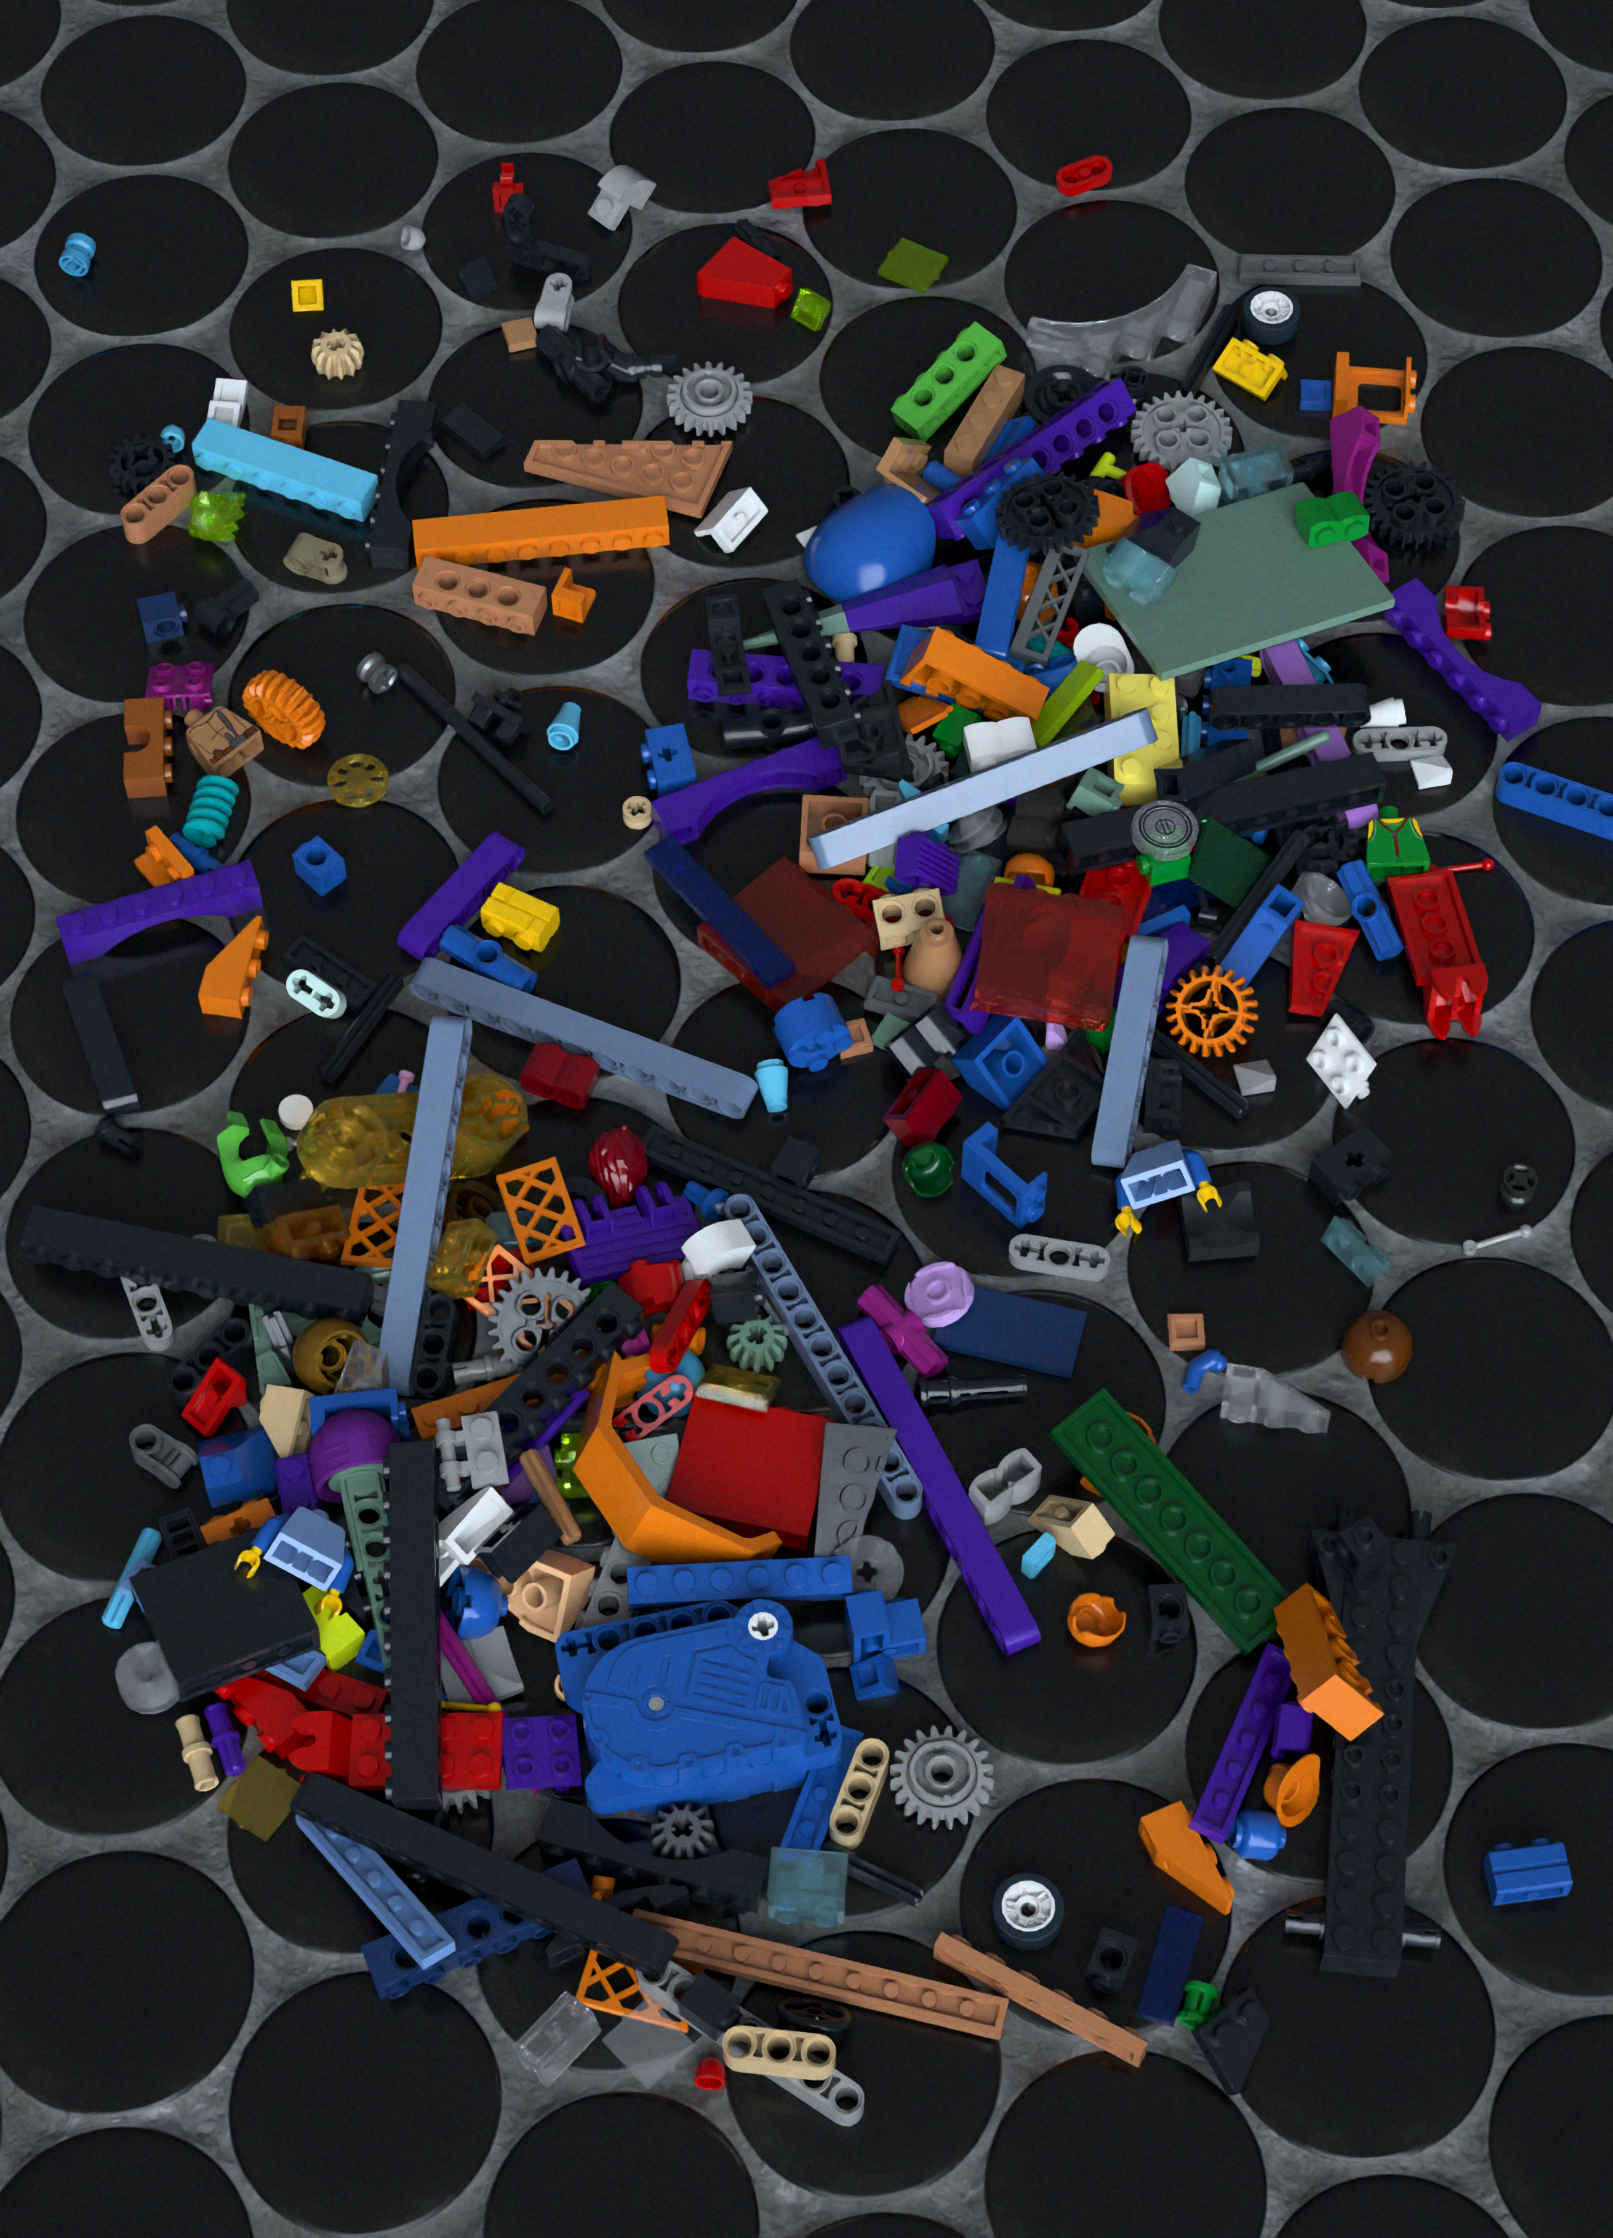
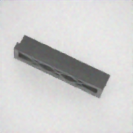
M1073 545L1072 550L1066 546L1061 547L1060 554H1057L1054 549L1049 550L1010 648V657L1019 660L1027 659L1047 666L1088 560L1089 550ZM1064 553L1080 558L1078 565L1065 571L1061 565ZM1073 575L1072 581L1070 582L1068 577ZM1063 580L1068 591L1066 594L1054 599L1050 592L1053 583ZM1063 603L1061 609H1059L1058 604ZM1052 607L1057 619L1055 622L1043 626L1040 621L1042 611ZM1052 631L1050 637H1048L1047 632ZM1040 635L1046 643L1043 654L1028 649L1031 639Z

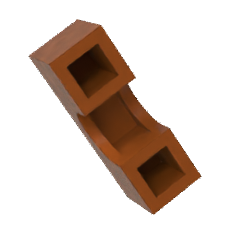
M164 697L124 699V728L128 744L146 745L140 751L124 753L123 780L128 798L168 796V783H173L172 763H168V756H173L172 736H168V730L174 728L172 710H166Z

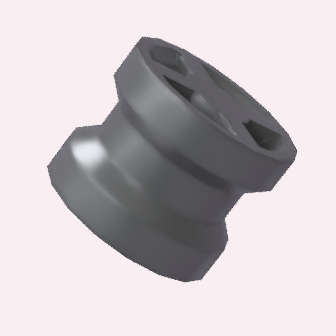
M378 652L367 655L359 663L356 670L357 676L363 682H368V687L377 694L389 689L398 675L397 670L391 664H386L385 658Z

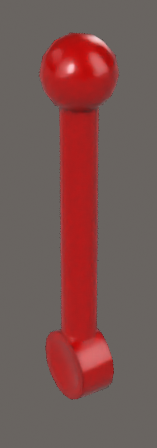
M1485 858L1482 862L1444 867L1430 864L1428 872L1451 869L1453 872L1480 868L1489 871L1494 867V861L1491 858Z
M904 946L893 948L892 950L895 956V978L891 980V988L895 991H902L904 989L905 981L901 979L902 957L906 952Z

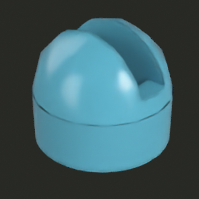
M167 425L163 428L160 437L163 438L164 445L170 443L173 452L181 451L185 443L183 429L175 425ZM169 436H174L173 441L168 439Z

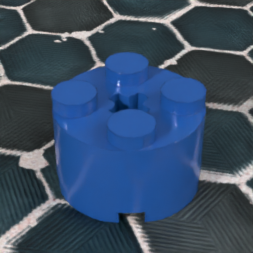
M814 993L815 999L804 1001L802 997L797 998L785 1005L774 1018L776 1025L775 1027L772 1026L773 1032L788 1062L794 1067H808L812 1072L822 1070L827 1066L828 1060L838 1053L847 1050L853 1044L850 1030L833 997L826 993Z

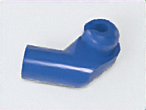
M1208 1349L1193 1358L1188 1364L1182 1389L1191 1394L1198 1393L1204 1374L1209 1370L1215 1373L1223 1371L1227 1366V1357L1221 1354L1218 1349Z

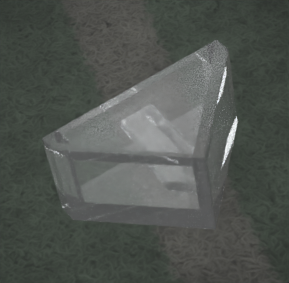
M354 1339L334 1394L389 1389L388 1352Z

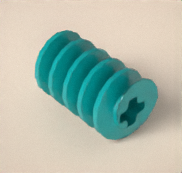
M205 775L198 781L193 801L189 807L190 811L182 829L183 836L188 841L197 846L211 848L217 844L216 840L224 838L226 834L225 828L229 824L228 818L233 812L231 807L234 806L236 802L235 796L239 793L238 785L228 778L216 775Z

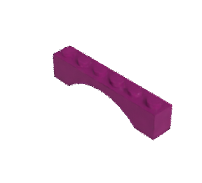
M1358 406L1330 420L1329 441L1332 454L1331 469L1333 471L1332 494L1345 491L1354 492L1364 506L1363 499L1367 476L1381 443L1379 418L1363 407ZM1368 529L1367 535L1350 542L1381 582L1385 584L1389 582L1388 554L1377 545Z

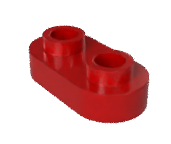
M1095 155L1064 166L1057 172L1056 188L1064 195L1076 196L1103 186L1112 178V162L1104 156Z

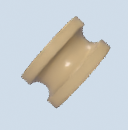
M633 796L624 802L622 807L623 821L628 827L643 829L651 823L652 811L651 803L648 799L642 796ZM639 809L643 810V813H638L636 816L632 815V812L637 813Z

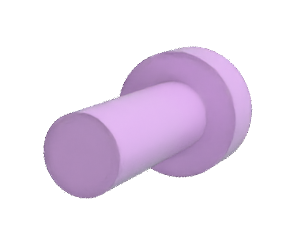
M406 1070L399 1072L398 1079L400 1084L395 1096L396 1101L403 1102L408 1084L414 1080L415 1075Z

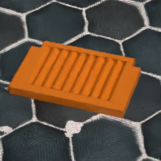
M924 695L913 696L897 705L902 730L914 735L948 717V713L953 711V706Z

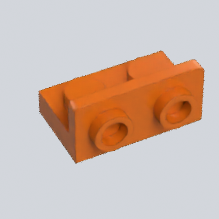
M157 825L145 831L148 846L145 847L146 853L135 859L134 863L153 888L195 876L194 868Z

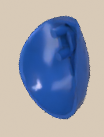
M892 484L877 485L842 503L819 523L805 546L803 565L808 577L820 590L841 603L847 602L929 571L932 566L936 546L934 520L927 506L912 492Z

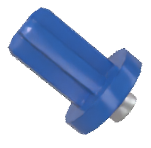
M689 1181L683 1190V1195H686L688 1200L701 1207L702 1217L709 1222L718 1220L724 1214L725 1202L730 1197L729 1193L722 1188H716L711 1191L695 1181Z

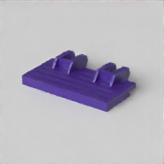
M657 1182L654 1191L660 1207L656 1208L647 1186H638L635 1188V1199L643 1216L641 1218L636 1205L610 1211L601 1194L591 1197V1207L596 1221L591 1220L581 1198L571 1201L586 1243L585 1246L565 1252L575 1276L581 1279L579 1286L583 1287L619 1279L622 1275L629 1272V1265L639 1260H647L650 1264L678 1260L682 1264L686 1255L681 1247L691 1236L701 1230L687 1196L673 1197L667 1182ZM564 1224L560 1231L561 1241L566 1242L575 1239L573 1228Z

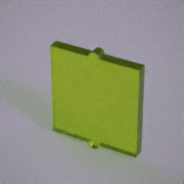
M901 238L893 251L887 253V259L879 268L878 275L925 294L934 280L940 278V272L947 264L948 257Z

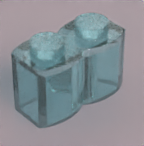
M1123 537L1120 538L1100 568L1107 576L1104 580L1107 584L1118 591H1121L1123 587L1130 590L1129 596L1143 606L1147 602L1157 606L1178 575L1169 564Z

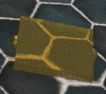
M258 1755L219 1802L217 1808L235 1820L240 1829L246 1828L267 1842L292 1811L289 1804L301 1784L289 1777L284 1768L279 1770Z

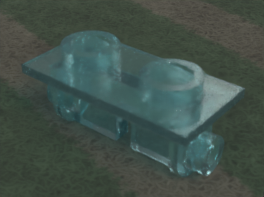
M1334 1216L1321 1241L1368 1287H1371L1379 1273L1384 1275L1391 1269L1390 1258L1373 1244L1367 1246L1365 1244L1367 1238L1353 1225L1351 1220L1346 1221L1344 1218Z

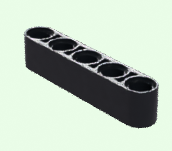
M1358 683L1224 686L1215 688L1208 694L1211 723L1218 730L1359 727L1366 725L1371 720L1368 688Z
M88 972L60 981L106 1117L109 1119L140 1109L129 1071L94 972Z

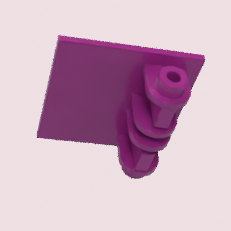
M195 661L188 665L160 663L156 666H150L145 698L164 697L166 710H172V698L174 712H178V698H182L183 710L188 711L189 697L191 710L194 708L207 710L208 707L214 706L211 689L215 663L206 664L201 661Z

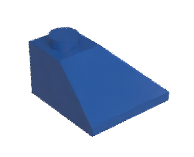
M263 1426L197 1442L201 1469L211 1508L259 1497L260 1490H263L264 1495L276 1492L274 1484H277L274 1467L275 1455L272 1442Z

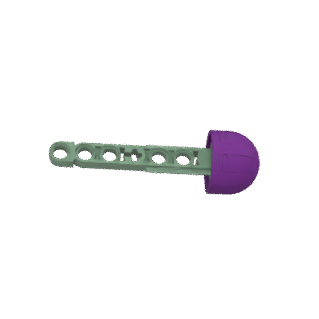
M347 1409L327 1418L324 1424L314 1433L309 1452L310 1472L312 1474L314 1491L318 1498L330 1503L343 1504L357 1571H363L381 1659L385 1668H390L391 1656L386 1655L384 1648V1633L390 1632V1624L384 1623L380 1618L381 1612L384 1611L382 1587L380 1584H377L378 1577H384V1561H390V1548H386L387 1551L383 1556L372 1557L366 1552V1547L372 1542H380L384 1545L383 1528L384 1526H389V1513L385 1514L383 1492L389 1491V1479L384 1478L383 1457H389V1443H401V1440L395 1428L383 1416L370 1410ZM365 1509H373L380 1517L375 1523L366 1524L358 1516ZM389 1583V1587H388V1594H389V1596H390V1583Z

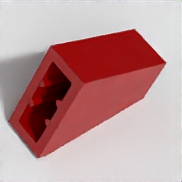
M734 236L697 273V294L706 298L775 308L782 300H786L793 290L791 268Z

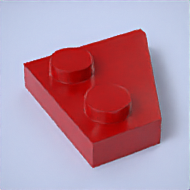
M825 159L816 161V168L804 173L801 168H798L786 176H779L768 181L772 209H789L803 206L816 207L832 204Z

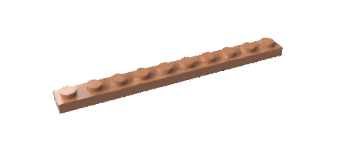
M634 1908L632 1916L659 1927L678 1939L679 1944L671 1961L991 2039L1000 2040L1009 2004V1999Z

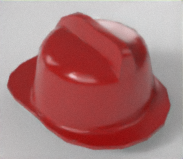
M1146 463L1131 468L1117 480L1124 487V499L1132 501L1134 515L1140 516L1143 512L1166 509L1172 502L1169 496L1170 491L1165 482L1169 474L1157 463Z

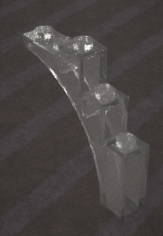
M1188 263L1180 278L1161 297L1132 313L1104 321L1074 323L1031 317L1027 328L1026 346L1063 356L1067 359L1080 361V368L1090 372L1095 377L1108 380L1121 354L1151 362L1162 336L1192 344L1215 293L1217 272Z

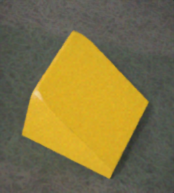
M322 279L291 281L293 312L324 311V286Z

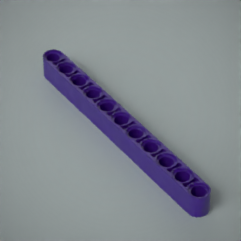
M867 1314L836 1327L835 1332L839 1345L888 1428L897 1429L895 1440L921 1482L923 1488L922 1502L1002 1652L1008 1656L1040 1642V1632L1030 1610L874 1320Z

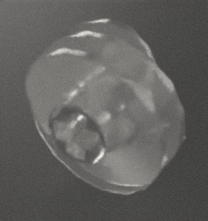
M994 804L958 818L957 823L947 834V839L950 843L955 844V851L962 854L993 842L1006 830L1008 824L1003 818L1001 810Z
M157 1643L138 1644L127 1650L119 1659L115 1670V1678L122 1700L130 1709L141 1714H157L169 1709L178 1701L179 1698L175 1691L173 1677ZM151 1675H156V1676H152L151 1681H145V1680H149Z

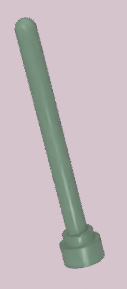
M1322 730L1255 762L1257 771L1230 783L1248 781L1329 742L1331 738L1330 733Z

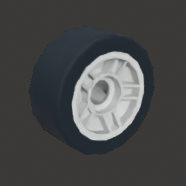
M1275 286L1260 287L1250 292L1243 302L1241 326L1244 333L1251 340L1264 345H1277L1290 340L1298 330L1301 308L1298 299L1290 291Z
M1033 1872L1017 1873L1006 1878L996 1889L991 1907L992 1925L998 1937L1010 1947L1022 1951L1038 1950L1049 1945L1060 1932L1065 1912L1064 1899L1057 1885L1047 1877ZM1023 1906H1027L1028 1910L1035 1913L1030 1917H1026L1021 1912Z

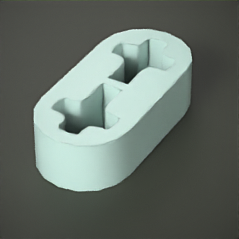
M303 969L296 970L289 975L286 989L292 998L317 1015L328 1019H336L344 1013L347 1002L345 995L315 973ZM305 980L306 984L313 991L311 993L302 991L301 986L298 985L299 981ZM320 997L332 998L331 1001L334 1003V1007L332 1009L327 1008V1004L320 1000Z

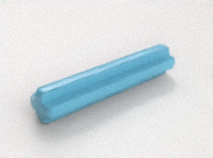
M144 1528L102 1615L104 1625L114 1629H119L122 1626L133 1603V1599L120 1593L119 1585L140 1558L149 1563L152 1562L162 1541L159 1531L151 1528Z

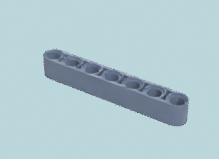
M1132 934L1130 938L1092 1145L1091 1161L1094 1165L1125 1169L1132 1156L1168 956L1167 938Z

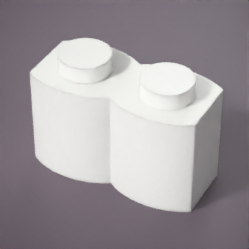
M1012 717L997 723L979 722L964 727L963 743L971 773L1036 749L1028 717Z

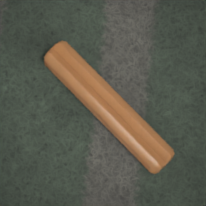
M532 1448L521 1453L519 1456L520 1464L544 1508L564 1533L560 1537L565 1545H571L581 1539V1530L538 1451Z

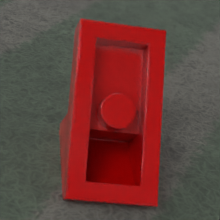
M217 1357L181 1413V1416L205 1437L213 1436L231 1407L246 1405V1379L221 1357Z

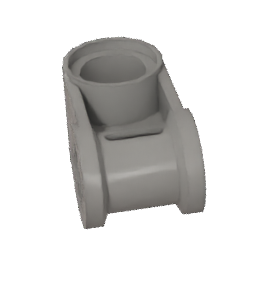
M555 273L546 279L540 301L537 303L535 310V329H542L550 325L557 326L563 333L567 332L574 306V297L571 294L572 280L568 275Z

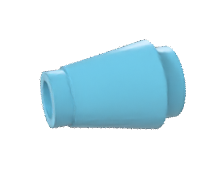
M572 702L564 703L547 729L548 741L556 749L569 750L578 742L581 708L577 704Z
M768 1059L758 1063L754 1076L767 1106V1111H784L787 1109L788 1068L784 1066L783 1061L780 1059Z

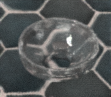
M1310 872L1302 878L1297 888V895L1306 902L1302 912L1309 922L1338 926L1351 917L1350 901L1345 891L1336 882L1316 872Z

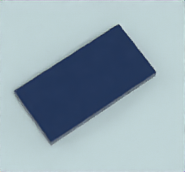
M974 1286V1298L968 1311L957 1321L945 1327H937L933 1341L940 1349L1071 1379L1088 1312Z

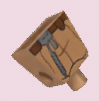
M223 706L216 707L207 715L198 708H194L185 716L184 722L190 727L186 731L189 750L208 775L227 778L264 750L261 731Z

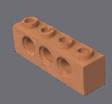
M425 556L412 583L414 603L416 605H420L425 609L447 612L455 617L477 620L486 625L507 628L516 633H526L535 636L548 607L546 587L430 556Z

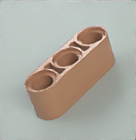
M181 464L172 466L121 509L120 515L125 537L129 542L142 544L149 541L195 502L198 493L194 473L189 466Z

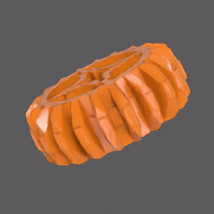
M263 670L256 677H253L244 689V694L242 695L243 705L249 711V716L256 721V725L264 729V733L270 734L274 739L288 744L291 748L295 746L300 749L309 747L313 742H316L324 730L326 724L325 714L319 709L320 704L312 698L313 694H309L304 689V686L297 684L295 679H289L284 673L279 674L274 670Z
M1220 965L1214 967L1213 975H1211L1208 966H1202V977H1199L1194 970H1190L1188 972L1192 980L1190 983L1183 978L1178 979L1179 985L1183 987L1181 993L1175 989L1170 991L1172 996L1178 998L1177 1003H1166L1168 1009L1176 1010V1014L1166 1017L1167 1022H1178L1170 1030L1171 1034L1179 1035L1183 1033L1178 1043L1181 1046H1185L1191 1041L1189 1051L1193 1054L1199 1050L1201 1045V1052L1204 1057L1210 1056L1212 1047H1214L1216 1056L1222 1057L1224 1053L1223 1045L1226 1046L1229 1052H1235L1236 1047L1232 1041L1236 1039L1244 1045L1247 1043V1040L1240 1035L1243 1030L1251 1034L1255 1031L1253 1027L1247 1025L1248 1020H1258L1257 1014L1248 1011V1009L1257 1007L1258 1001L1246 1000V998L1254 993L1253 988L1247 987L1241 990L1246 983V979L1241 976L1233 982L1235 971L1229 969L1223 976V969ZM1211 984L1210 989H1207L1206 997L1202 1001L1188 1003L1197 990ZM1221 985L1227 986L1234 993L1238 1002V1009L1224 1006L1222 1002L1223 994L1220 993ZM1217 1002L1215 1007L1226 1012V1014H1213L1210 1021L1208 1020L1209 1015L1197 1010L1212 1008L1213 1003ZM1186 1013L1200 1016L1202 1020L1201 1029L1204 1030L1203 1038L1198 1037L1191 1030ZM1236 1020L1233 1027L1226 1034L1214 1038V1033H1217L1218 1027L1223 1021Z

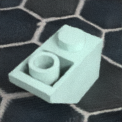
M1189 457L1165 480L1170 491V499L1177 509L1187 515L1193 516L1217 508L1222 488L1212 464Z

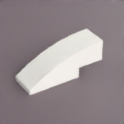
M487 1486L439 1523L440 1587L460 1564L467 1566L476 1556L473 1551L513 1513V1510L492 1486Z

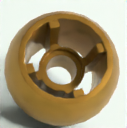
M330 1317L316 1320L302 1330L295 1341L292 1358L296 1375L304 1385L319 1394L333 1395L352 1390L364 1379L370 1366L371 1353L367 1338L356 1325L342 1318ZM336 1339H341L342 1344L337 1342ZM325 1347H327V1357L323 1361V1355L321 1354V1352Z

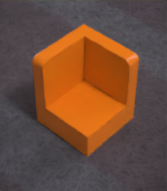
M564 568L551 594L553 614L583 623L596 597L595 590L573 584L572 569Z

